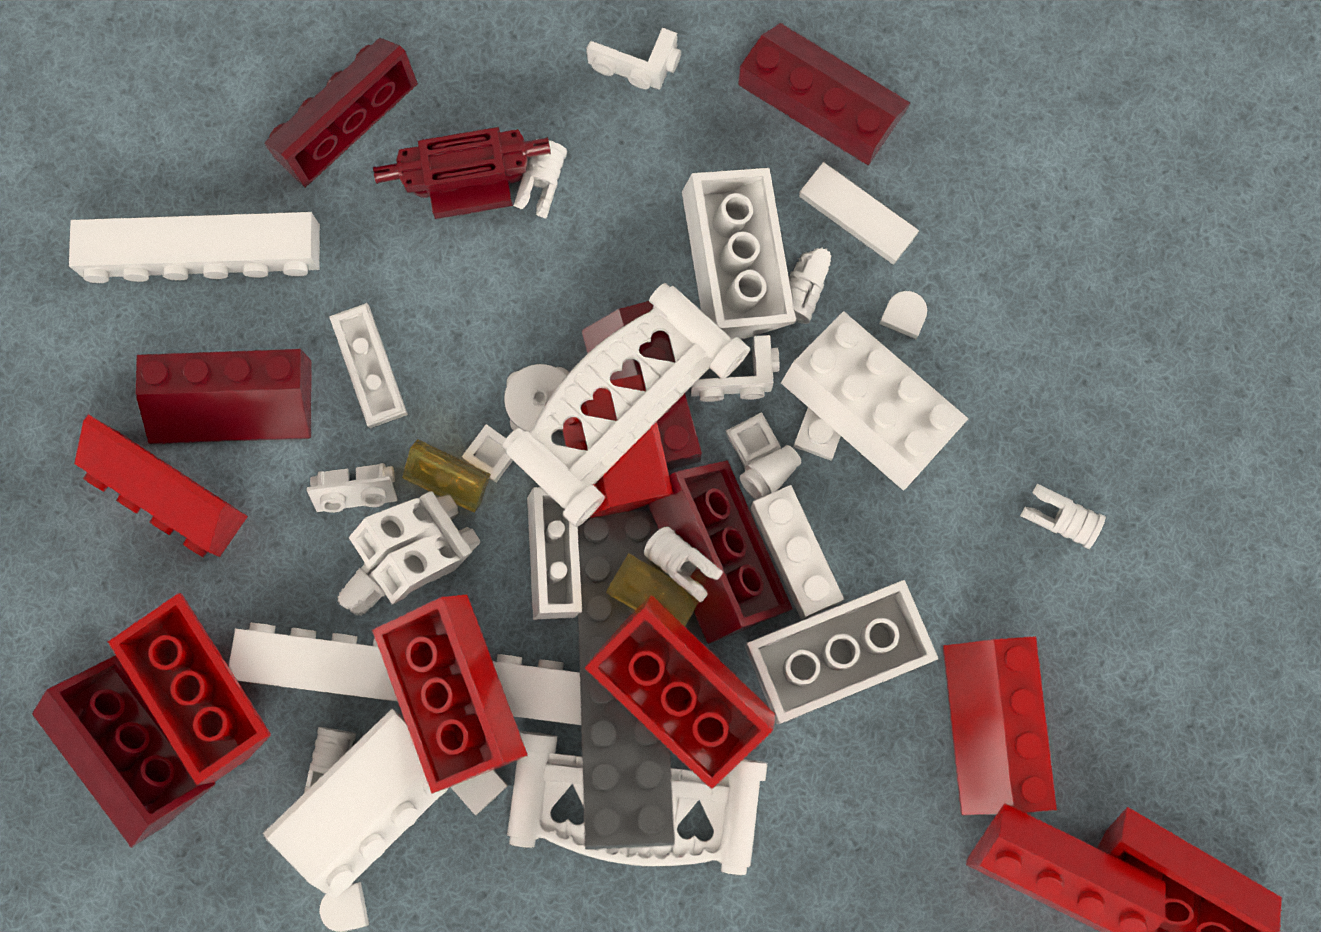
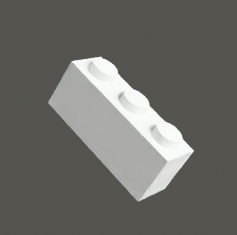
M789 485L753 501L751 511L801 620L841 603L844 600L842 593L792 486Z
M534 487L527 497L533 620L575 618L578 613L582 612L578 527H575L563 516L565 509L542 487Z

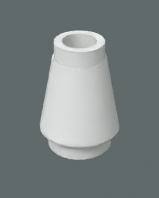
M785 445L783 448L746 465L745 472L740 475V481L745 490L755 500H758L776 492L796 468L801 465V458L791 446Z

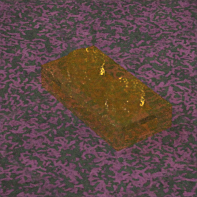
M417 439L410 447L402 478L423 489L432 491L440 497L450 495L457 505L475 513L482 503L491 474Z
M629 553L606 591L607 594L634 610L652 595L684 626H686L699 602L669 576Z

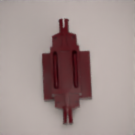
M499 127L419 140L417 147L399 149L396 159L397 163L378 167L374 166L373 171L376 184L400 179L407 193L413 192L421 198H430L433 216L435 219L513 206L509 184L518 182L522 178L523 173H526L528 157L551 154L548 137L524 141V137L518 129L500 132Z

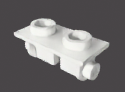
M384 463L356 467V480L350 481L348 469L320 471L317 476L310 478L311 487H307V492L317 512L335 513L342 511L344 508L359 506L379 507L384 503L398 501L392 482H395L393 466L385 467Z

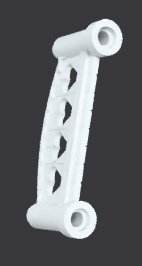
M666 283L660 285L649 299L653 309L620 328L591 350L570 371L555 390L535 422L534 427L530 431L525 432L521 428H517L503 442L502 446L507 450L506 454L565 509L563 516L575 527L584 523L598 509L605 498L594 484L709 368L721 379H724L741 364L750 351V348L741 339L729 337L674 286L670 287ZM659 330L665 331L669 335L675 363L646 358L640 354L639 348L643 343L651 342V336L654 332ZM634 359L641 366L647 392L614 386L610 381V377L614 372L622 371V365L626 360ZM597 389H608L612 395L617 421L586 416L582 413L581 406L585 401L593 400V394ZM576 417L582 422L588 451L555 445L551 440V436L556 430L564 429V422L568 418Z
M519 731L528 756L517 760L507 835L510 836V845L535 847L536 839L545 838L566 849L609 862L638 866H678L715 860L722 863L721 871L724 873L746 875L747 867L751 866L760 781L766 780L768 763L743 759L712 790L692 770L671 768L674 846L585 850L584 823L579 825L573 824L569 818L564 822H557L551 816L552 807L571 784L574 785L584 807L582 756L555 753L558 737L556 735ZM698 800H700L714 829L713 836L707 841L699 840L696 835L688 839L682 838L677 832L679 823Z

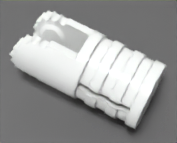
M550 140L551 154L529 157L526 173H523L514 203L515 207L523 209L530 199L532 187L543 188L536 207V215L542 218H547L558 184L557 179L560 176V169L564 163L563 159L567 155L566 148Z
M822 247L814 249V251L804 252L799 258L794 271L790 273L789 283L796 322L807 324L812 318V313L823 290V282L831 262L830 251L828 252L827 248L823 249Z
M1037 484L1032 493L1040 500L1060 508L1055 519L1035 508L1025 507L1020 516L1054 533L1058 532L1063 537L1070 538L1072 541L1090 549L1101 532L1106 516L1100 513L1096 514L1090 509H1085L1082 505L1073 503V500Z
M670 527L659 529L649 539L644 549L645 557L653 561L658 567L660 566L666 574H669L671 579L699 602L704 600L708 592L704 590L702 585L689 577L696 567L701 569V572L706 576L716 580L723 573L722 570L698 550L684 542Z
M364 562V565L356 571V574L345 585V588H342V591L339 592L338 602H340L341 606L346 609L349 608L350 612L357 616H362L382 596L386 595L372 574L380 564L369 569Z
M318 727V737L315 741V750L312 754L313 759L312 763H310L304 793L353 747L356 733Z

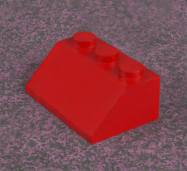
M642 374L611 381L617 387L647 392ZM597 389L593 394V400H587L581 406V411L586 416L617 421L612 395L608 389ZM576 417L568 418L564 422V429H562L566 447L588 451L582 422ZM657 422L594 484L605 498L589 518L629 512L673 494Z

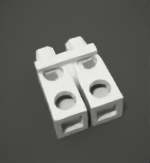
M430 491L423 494L420 498L412 499L365 517L349 536L352 544L369 569L380 564L372 574L392 605L404 599L410 592L455 571L480 544V539L473 529L466 527L458 531L452 522L458 514V506L450 495L436 498L434 493Z

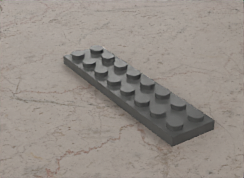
M651 511L621 512L602 517L588 518L578 526L582 612L578 613L585 850L674 846L675 844L670 749L585 669L587 663L621 624L650 595L662 604L660 566L658 567L644 555L647 542L658 531V526Z

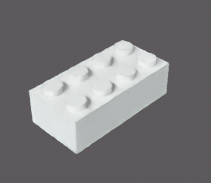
M844 311L794 360L781 382L783 386L829 424L903 491L968 420L963 413Z
M905 580L748 642L745 645L769 708L775 713L776 725L938 660V656Z

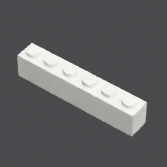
M312 212L71 220L69 267L82 276L85 281L93 283H105L109 281V277L123 276L124 279L129 281L142 282L147 281L149 275H163L164 278L170 280L188 279V274H203L211 279H224L228 277V273L243 272L245 276L261 278L268 276L269 271H283L284 274L289 276H305L308 274V270H319L320 224Z

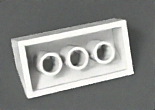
M770 168L692 173L682 190L701 311L732 339L735 337L746 339L794 324L796 317Z
M391 709L263 834L311 885L336 899L408 827L413 825L448 788L431 794L405 719Z

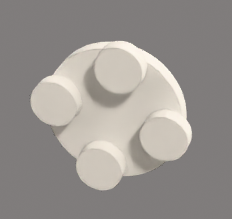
M536 364L527 366L509 375L504 402L513 431L521 428L525 432L530 431L534 427L543 408L564 378L569 374L566 369Z

